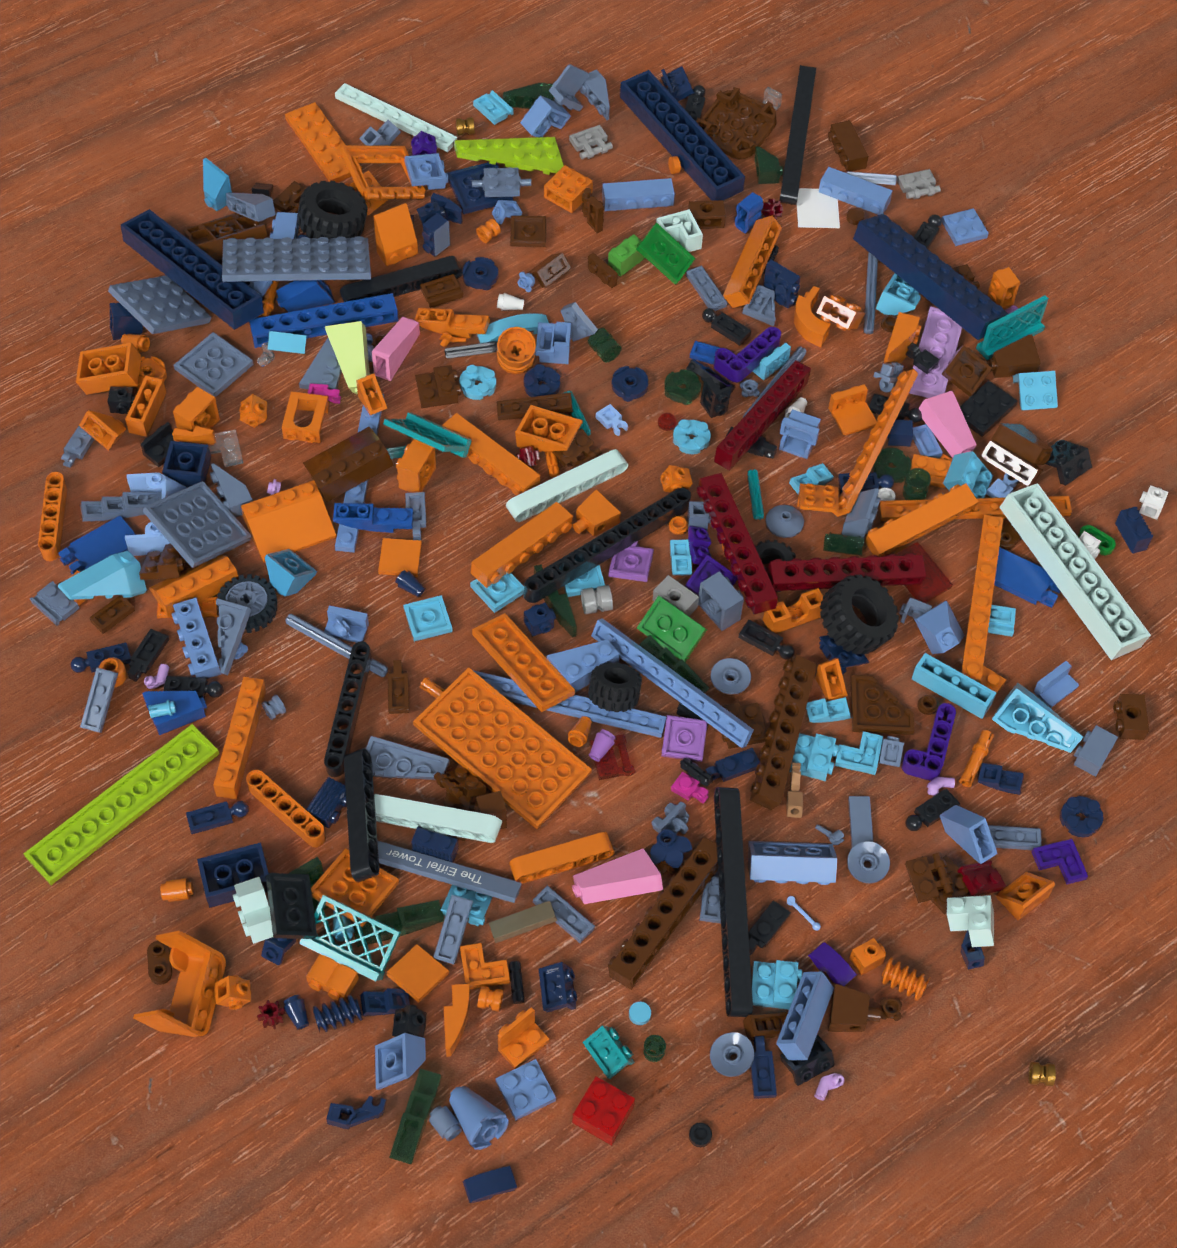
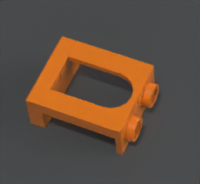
M291 392L282 424L283 439L321 443L320 432L325 413L329 411L328 396ZM296 410L313 411L314 415L311 424L306 427L296 426L294 424Z

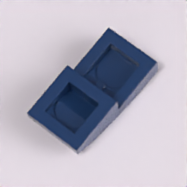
M433 193L431 203L437 202L439 207H443L446 215L445 219L462 224V209L446 197Z
M982 763L978 783L999 791L1020 795L1024 773L1005 771L1003 766Z
M387 988L384 992L363 991L360 995L363 1016L395 1014V1010L410 1005L409 995L403 989Z
M510 1166L484 1172L463 1181L469 1203L488 1200L493 1195L512 1192L517 1188Z

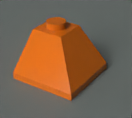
M91 410L86 412L79 424L84 431L108 451L126 431L124 424L120 420Z

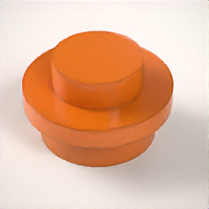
M676 516L669 522V530L673 534L681 535L688 529L687 521L681 516Z

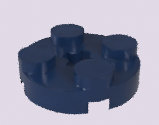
M477 257L472 262L469 260L463 266L465 285L475 289L490 290L492 285L498 280V267L494 265L491 259L485 257Z
M537 364L524 376L525 391L530 397L557 394L560 390V375L552 368ZM539 381H544L546 384L542 383L539 385Z
M629 366L621 367L613 374L612 390L624 401L630 402L633 399L642 397L647 392L648 376L638 367H635V369L629 368ZM626 381H633L634 383L632 385H628Z
M1083 796L1070 797L1060 811V821L1063 827L1065 825L1069 830L1070 834L1082 838L1089 837L1100 829L1103 823V812L1100 809L1099 802ZM1082 813L1086 818L1082 821L1076 814Z

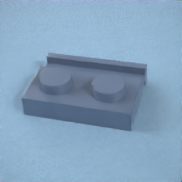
M53 581L41 589L34 598H30L31 603L56 626L59 625L60 621L66 620L79 609L78 604L74 600H70Z

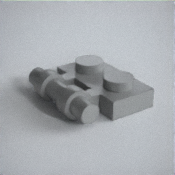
M600 125L569 136V141L577 152L584 150V152L579 154L581 159H590L596 154H604L608 150L613 149L611 142L605 144L608 136Z
M930 169L900 175L897 178V182L902 192L906 193L907 199H919L920 196L924 195L932 196L941 191L939 185L935 186L936 180Z

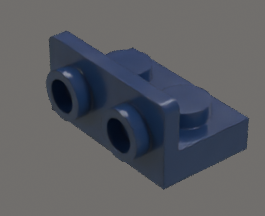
M563 962L539 968L543 1010L551 1012L565 1007L571 1010L576 1009L577 993L573 985L575 980L573 969Z

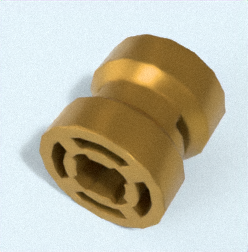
M468 117L465 120L461 118L456 119L457 136H461L464 133L469 135L475 134L473 117Z
M1031 1061L1029 1066V1084L1037 1085L1044 1083L1045 1086L1053 1087L1056 1076L1055 1064L1047 1063L1046 1065H1040L1039 1062Z

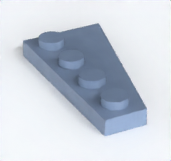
M329 337L301 379L299 388L309 389L310 383L328 385L330 390L337 389L342 370Z
M373 736L370 737L366 747L372 759L373 777L435 780V773L445 774L450 762L448 758Z

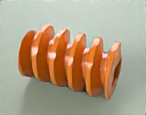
M890 957L881 976L883 977L882 983L886 985L891 981L890 987L892 989L899 985L898 991L900 993L907 989L906 995L910 997L915 993V1000L918 1001L922 997L930 978L924 981V973L916 977V969L908 973V965L900 969V961L892 965L893 958Z

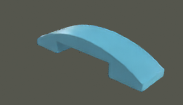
M544 314L510 316L489 324L486 334H477L480 343L498 341L502 332L511 327L525 328L528 331H533L535 335L538 331V322H549Z

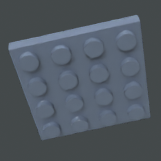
M168 276L109 286L108 292L151 334L210 323L211 316Z
M203 481L151 503L143 509V513L192 568L250 541L252 537Z

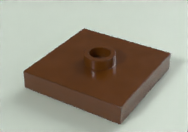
M511 216L510 246L546 247V216Z

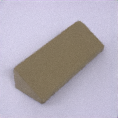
M547 901L492 921L489 925L495 943L556 922L557 919L551 902Z

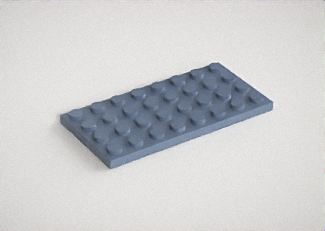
M361 236L331 239L327 237H302L300 239L285 237L282 239L229 238L223 240V282L371 279L368 238Z

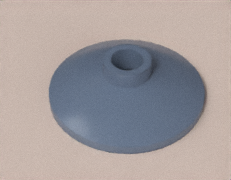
M779 505L767 513L766 526L772 534L782 538H790L802 531L804 518L798 509L789 505Z
M726 658L718 661L713 666L711 681L716 689L725 694H738L749 686L751 672L742 661Z
M866 841L858 843L851 849L847 858V866L855 879L870 884L876 883L886 876L890 867V859L888 853L881 845ZM869 861L871 863V867H865L864 862Z
M736 1032L726 1033L717 1038L710 1050V1060L718 1073L727 1077L739 1076L751 1067L754 1060V1048L746 1036ZM732 1054H737L735 1060H730Z

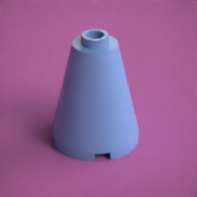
M466 1086L456 1087L451 1092L449 1102L469 1144L475 1150L487 1148L492 1145L489 1142L494 1137L499 1139L509 1124V1120L503 1111Z

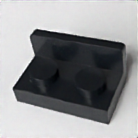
M712 377L704 379L700 403L711 418L722 416L728 410L732 389L726 387L720 390L718 383H715Z
M169 422L160 426L141 443L143 455L158 467L165 463L170 441H174L172 426Z
M819 1035L815 1038L808 1060H788L784 1054L780 1055L782 1063L793 1074L794 1082L797 1086L828 1071L835 1065L832 1050Z

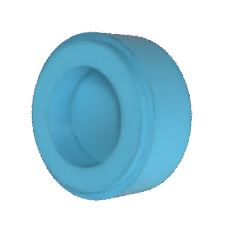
M644 1002L632 1004L629 1009V1019L636 1025L648 1023L651 1017L649 1005Z

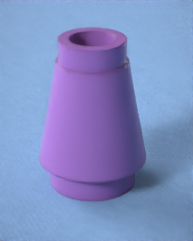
M603 729L600 733L598 732L589 757L599 762L615 744V736Z

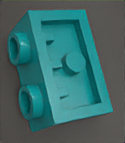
M602 1025L582 1043L606 1077L611 1079L625 1066L632 1065L635 1061L632 1059V1051L620 1042L619 1033L613 1027L610 1028Z

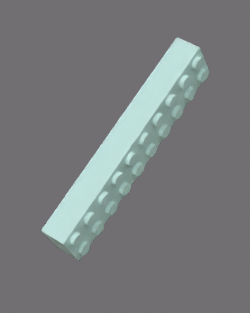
M1037 483L1008 494L999 508L1108 657L1113 660L1141 648L1151 634Z

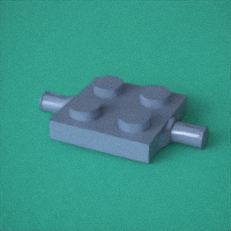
M511 167L484 168L482 180H472V188L483 187L485 197L520 196L521 186H531V178L521 179L518 168Z

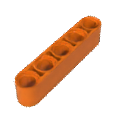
M60 472L50 473L45 483L38 547L43 559L46 561L56 560L59 557L58 553L61 547L67 486Z
M252 770L248 773L246 780L249 792L311 847L317 848L325 843L324 826L262 771ZM256 781H260V782H261V783H259V784H257V785H254V784H253V783L256 782ZM270 794H275L274 797H267ZM284 807H290L288 810H282ZM298 820H305L303 823H296ZM313 833H320L318 836H311Z
M601 832L518 856L512 859L509 865L515 881L524 884L608 859L615 852L608 833Z

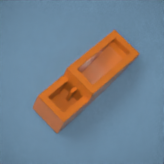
M469 984L452 985L453 1006H444L446 1057H451L466 1026L470 1006Z

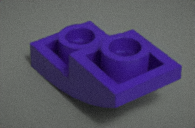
M690 526L688 528V542L693 564L700 565L706 555L711 557L708 547L712 542L707 529Z
M822 942L808 955L819 971L826 972L834 984L845 986L857 975L849 964L825 942Z

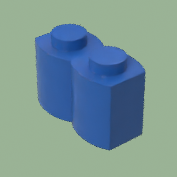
M752 192L737 204L735 226L745 234L753 228L756 220L762 219L763 199L761 196Z

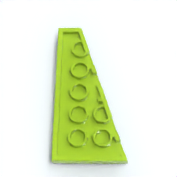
M555 137L454 141L457 158L473 161L482 159L494 165L498 162L505 164V167L531 172L535 169L543 171V174L550 175V172L557 173L564 166Z

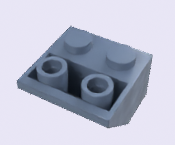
M875 488L859 493L851 512L846 516L842 535L864 541L866 534L872 529L873 521L877 515L881 499L878 497L879 489Z

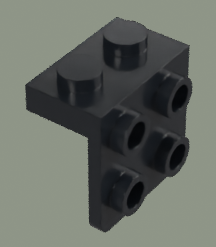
M1059 440L1051 446L1053 451L1050 454V459L1045 463L1057 468L1060 484L1065 486L1092 468L1089 449L1065 440Z

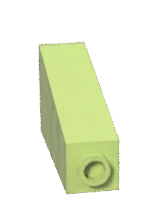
M362 321L325 326L348 388L353 393L358 394L356 380L370 375L366 327Z

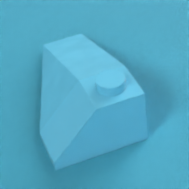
M894 273L883 290L876 309L884 315L895 316L899 312L905 313L914 310L921 297L918 291Z
M129 551L111 555L58 585V588L70 600L93 599L94 596L112 598L113 595H123V598H130L147 591L145 581L141 580L139 575L141 570L140 562Z
M1019 683L1006 696L992 717L993 721L1008 732L1044 742L1049 746L1070 753L1084 737L1036 695Z

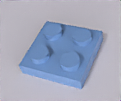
M974 208L942 216V224L955 246L988 237L989 233Z
M536 1059L495 1078L515 1121L556 1101V1097Z

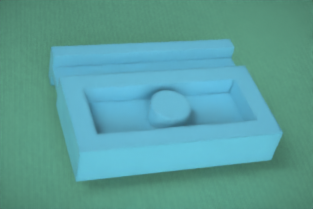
M493 90L490 94L486 93L473 101V106L494 125L508 118V115L514 114V109Z
M991 605L988 633L1012 637L1014 634L1016 608Z

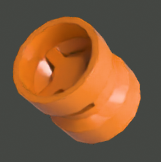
M489 219L485 225H481L476 229V233L482 242L487 243L493 236H498L501 233V229L494 219Z
M481 986L477 1007L485 1009L490 1006L493 1011L500 1012L504 990L496 989L493 992L489 987Z

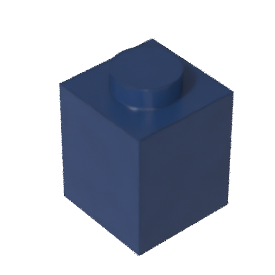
M895 420L887 436L888 446H911L913 420Z

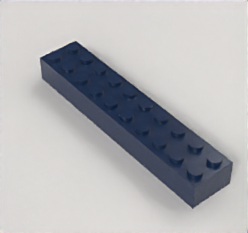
M650 70L621 82L620 98L672 156H677L680 159L681 167L711 201L725 200L744 190V174Z
M150 209L120 224L123 242L234 330L264 313L261 295L243 281L223 282L222 265Z
M880 214L859 221L853 239L977 340L985 337L989 324L1008 315L1000 305L993 302L989 296L983 294L975 285L954 271L950 265L944 263L937 255L929 251L926 246L905 232L901 226L895 224L887 215Z

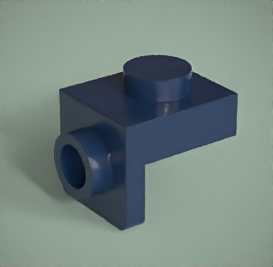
M273 937L265 939L261 956L276 965H280L284 954L295 944L296 939Z

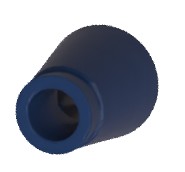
M402 571L395 581L399 588L418 598L425 591L423 585L410 571Z
M294 995L284 1000L283 1008L296 1026V1029L300 1030L309 1026L304 999H301L300 995Z

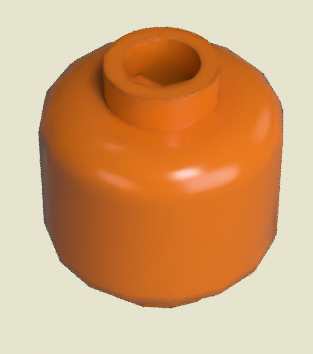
M115 657L107 658L100 663L99 668L118 673L114 688L121 686L125 682L127 672L124 663L120 659Z

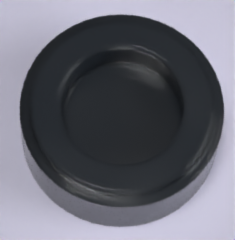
M705 1123L694 1124L689 1131L690 1142L700 1148L710 1143L712 1138L710 1127Z

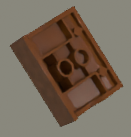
M238 213L183 229L187 239L216 261L223 260V240L229 238H268L265 224L259 225L257 221Z
M370 427L303 462L326 502L394 466L388 451Z

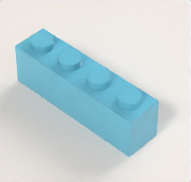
M927 653L922 656L916 665L912 680L981 719H983L991 707L996 695L995 691Z

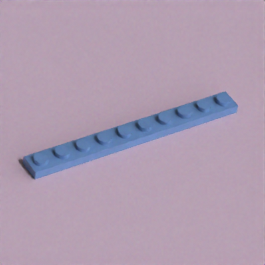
M363 405L358 432L370 427L377 435L382 411L369 415ZM369 479L346 491L344 503L364 504ZM339 524L335 551L355 553L359 529Z
M603 618L597 620L591 637L598 642L608 639L620 653L619 657L739 747L744 748L747 746L754 729Z
M474 671L510 702L537 708L512 679ZM574 695L547 709V711L576 718L586 716L593 722L659 738L662 737L667 718L636 709L627 710L626 712H609L598 708V705H594L589 698Z

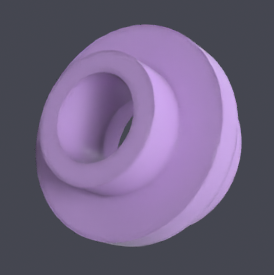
M273 479V483L269 482L267 493L270 495L278 493L281 482H277V479Z

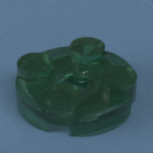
M685 369L680 370V372L674 373L673 371L669 373L664 382L665 396L684 405L691 404L701 392L699 377L694 372ZM685 384L686 388H680L679 386Z
M896 448L883 449L873 465V471L877 472V478L889 474L893 477L894 483L904 482L911 470V460L908 455L906 457L903 451ZM893 463V465L897 467L891 468L889 467V464Z

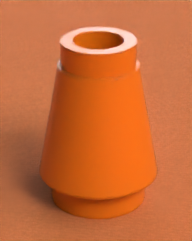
M123 334L121 337L122 344L132 343L139 353L146 352L150 347V339L145 335Z
M582 716L569 731L568 741L570 744L576 747L586 744L592 724L590 718Z

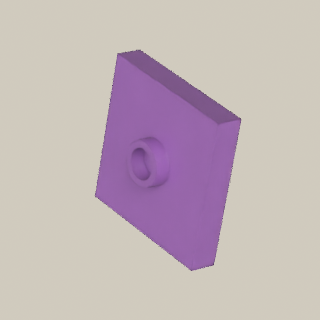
M629 546L614 555L611 560L608 577L647 582L654 549Z
M667 715L661 756L676 759L689 758L691 761L702 762L707 722L699 719Z

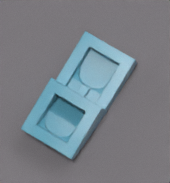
M822 463L808 468L805 474L791 478L789 484L798 494L800 483L825 485L834 476Z
M670 540L672 575H692L688 540Z
M846 697L827 702L825 698L807 702L806 709L811 723L833 722L851 718Z

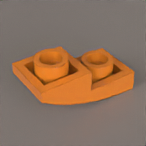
M195 426L193 432L187 429L174 428L172 433L174 441L206 444L208 446L216 443L214 430L207 427Z

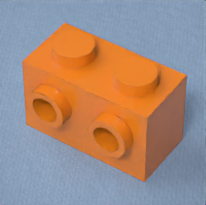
M1010 267L999 269L993 273L987 294L993 302L1000 305L1003 309L1014 305L1020 285L1019 279Z

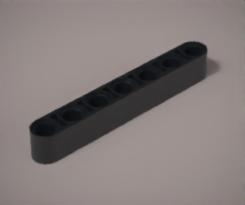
M447 256L345 285L340 289L339 293L343 302L391 293L396 297L421 290L420 284L452 274L458 279L462 276L463 271L455 256Z
M363 641L355 643L352 647L324 758L326 771L331 777H339L344 773V756L348 755L368 678L372 655L369 645ZM361 652H365V653H366V654L363 655V656H359V655H358V654L361 653ZM356 670H361V671H362V672H360L359 674H354V673H353V672H355ZM352 688L357 689L355 692H348ZM346 707H353L349 711L344 710ZM342 725H348L346 729H339ZM337 744H344L341 748H335ZM334 762L339 763L336 767H330Z
M365 748L344 756L350 870L352 877L358 883L379 874L372 759L370 753Z

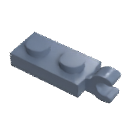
M78 426L63 449L64 454L61 457L62 460H65L63 466L71 468L76 458L82 460L95 440L80 426Z
M425 492L405 493L406 508H413L414 512L413 540H421V528H426Z

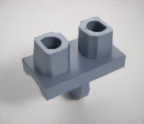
M892 362L891 364L883 363L881 371L874 373L873 377L882 378L879 386L883 392H891L895 382L898 381L897 377L902 373L904 365L897 362Z
M681 801L678 805L669 803L664 810L666 817L663 819L658 816L652 821L653 829L658 833L664 829H670L676 834L678 832L685 834L688 831L686 824L689 821V814L685 810L686 804Z

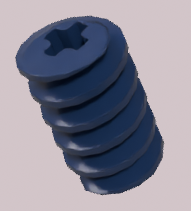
M350 994L347 996V1002L340 997L339 1005L331 1000L330 1008L325 1003H322L321 1011L317 1006H313V1013L319 1033L321 1027L325 1032H328L330 1024L334 1029H337V1022H340L343 1027L346 1026L347 1018L352 1024L354 1023L355 1016L360 1021L363 1020L357 998L354 1000Z

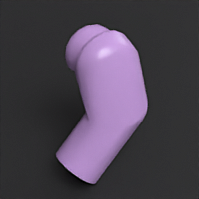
M160 664L156 676H147L144 679V684L147 688L156 689L165 684L170 667L166 664Z
M934 778L927 785V793L935 796L942 787L954 788L955 778Z
M837 1073L823 1076L820 1079L814 1097L824 1101L828 1090L838 1088L844 1084V1077Z

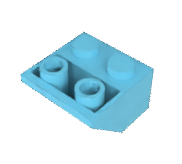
M971 451L954 455L943 484L950 490L955 485L959 484L962 486L967 483L976 498H985L993 475L976 454Z

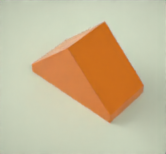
M374 373L356 380L358 397L369 415L387 409Z
M838 658L818 664L815 679L827 701L848 696Z

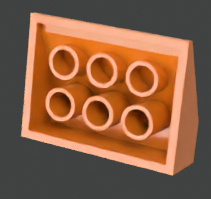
M314 480L241 505L243 519L263 563H266V554L286 549L296 552L337 537Z

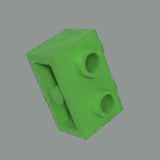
M634 234L624 239L616 248H612L608 254V265L620 277L645 259L636 250L642 240Z

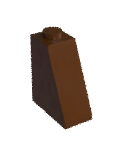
M1032 334L995 351L992 360L989 361V366L992 367L990 371H993L994 378L1013 377L1019 373L1038 372L1041 364Z
M1000 423L992 437L993 441L1033 465H1044L1050 459V454L1053 451V448L1022 424Z

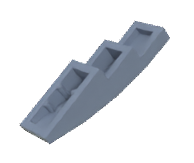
M123 492L122 497H102L101 501H81L82 521L113 520L118 516L124 519L145 515L143 513L144 507L162 499V492Z

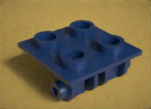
M828 635L819 637L821 640L819 642L820 650L829 660L838 658L842 675L846 673V667L869 663L864 654H854L852 651L843 650L841 645L838 646L834 643L835 640L832 637L830 638Z

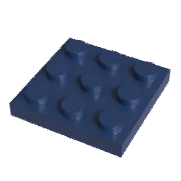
M487 162L447 173L448 182L462 209L463 215L494 207L498 200L513 201V197H485L483 187L472 188V180H482L484 168H499L497 162L496 165Z

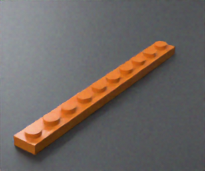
M914 369L907 372L903 371L897 377L898 381L892 388L891 395L885 402L884 409L878 416V421L871 430V435L864 444V449L857 458V463L850 472L847 483L842 488L838 512H832L837 517L851 512L916 380L918 373Z
M1048 496L1062 516L1071 515L1072 510L1069 496ZM976 498L978 504L975 509L956 519H983L984 515L1007 518L999 508L1005 498ZM933 499L880 501V520H897L904 512L908 510L912 512L925 501L929 503Z
M984 515L961 670L962 674L981 683L1003 524L1002 517Z

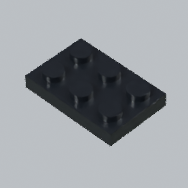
M988 380L960 406V409L968 427L983 437L1017 405L1018 401Z
M267 874L266 883L273 938L314 939L317 937L309 875Z

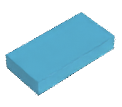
M269 331L267 350L305 354L306 335Z

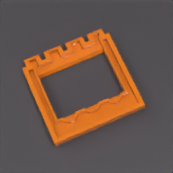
M342 145L341 154L359 193L366 200L378 198L410 199V197L411 199H424L426 191L424 185L412 187H369L358 164L401 163L410 182L404 162L405 156H409L405 146Z

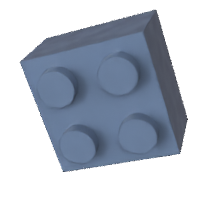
M719 571L700 583L698 605L721 631L741 620L744 597L739 590L736 591L726 576L724 577Z

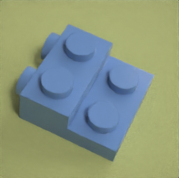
M439 153L405 156L404 162L412 186L427 185L428 190L445 188L446 183H448V174L444 172V162L440 160Z

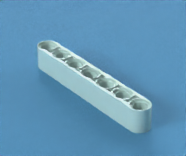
M617 449L611 450L511 498L506 503V508L516 522L524 521L543 512L555 502L561 503L623 473L628 468V463Z
M374 794L377 822L417 829L419 826L446 835L488 843L496 841L502 825L501 819L489 814Z

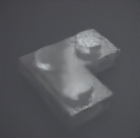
M236 429L215 433L216 443L209 446L210 455L222 453L224 467L243 464Z

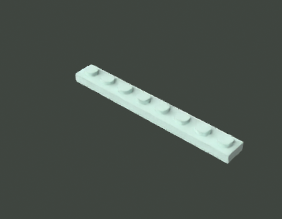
M346 83L335 92L336 99L384 122L389 120L398 129L413 136H416L420 131L435 136L437 147L446 152H449L454 146V141L457 140L456 136Z

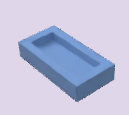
M927 424L914 427L913 440L922 456L940 458L943 452Z

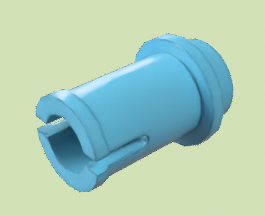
M167 700L165 703L148 706L151 718L168 714L173 716V713H176L174 701Z

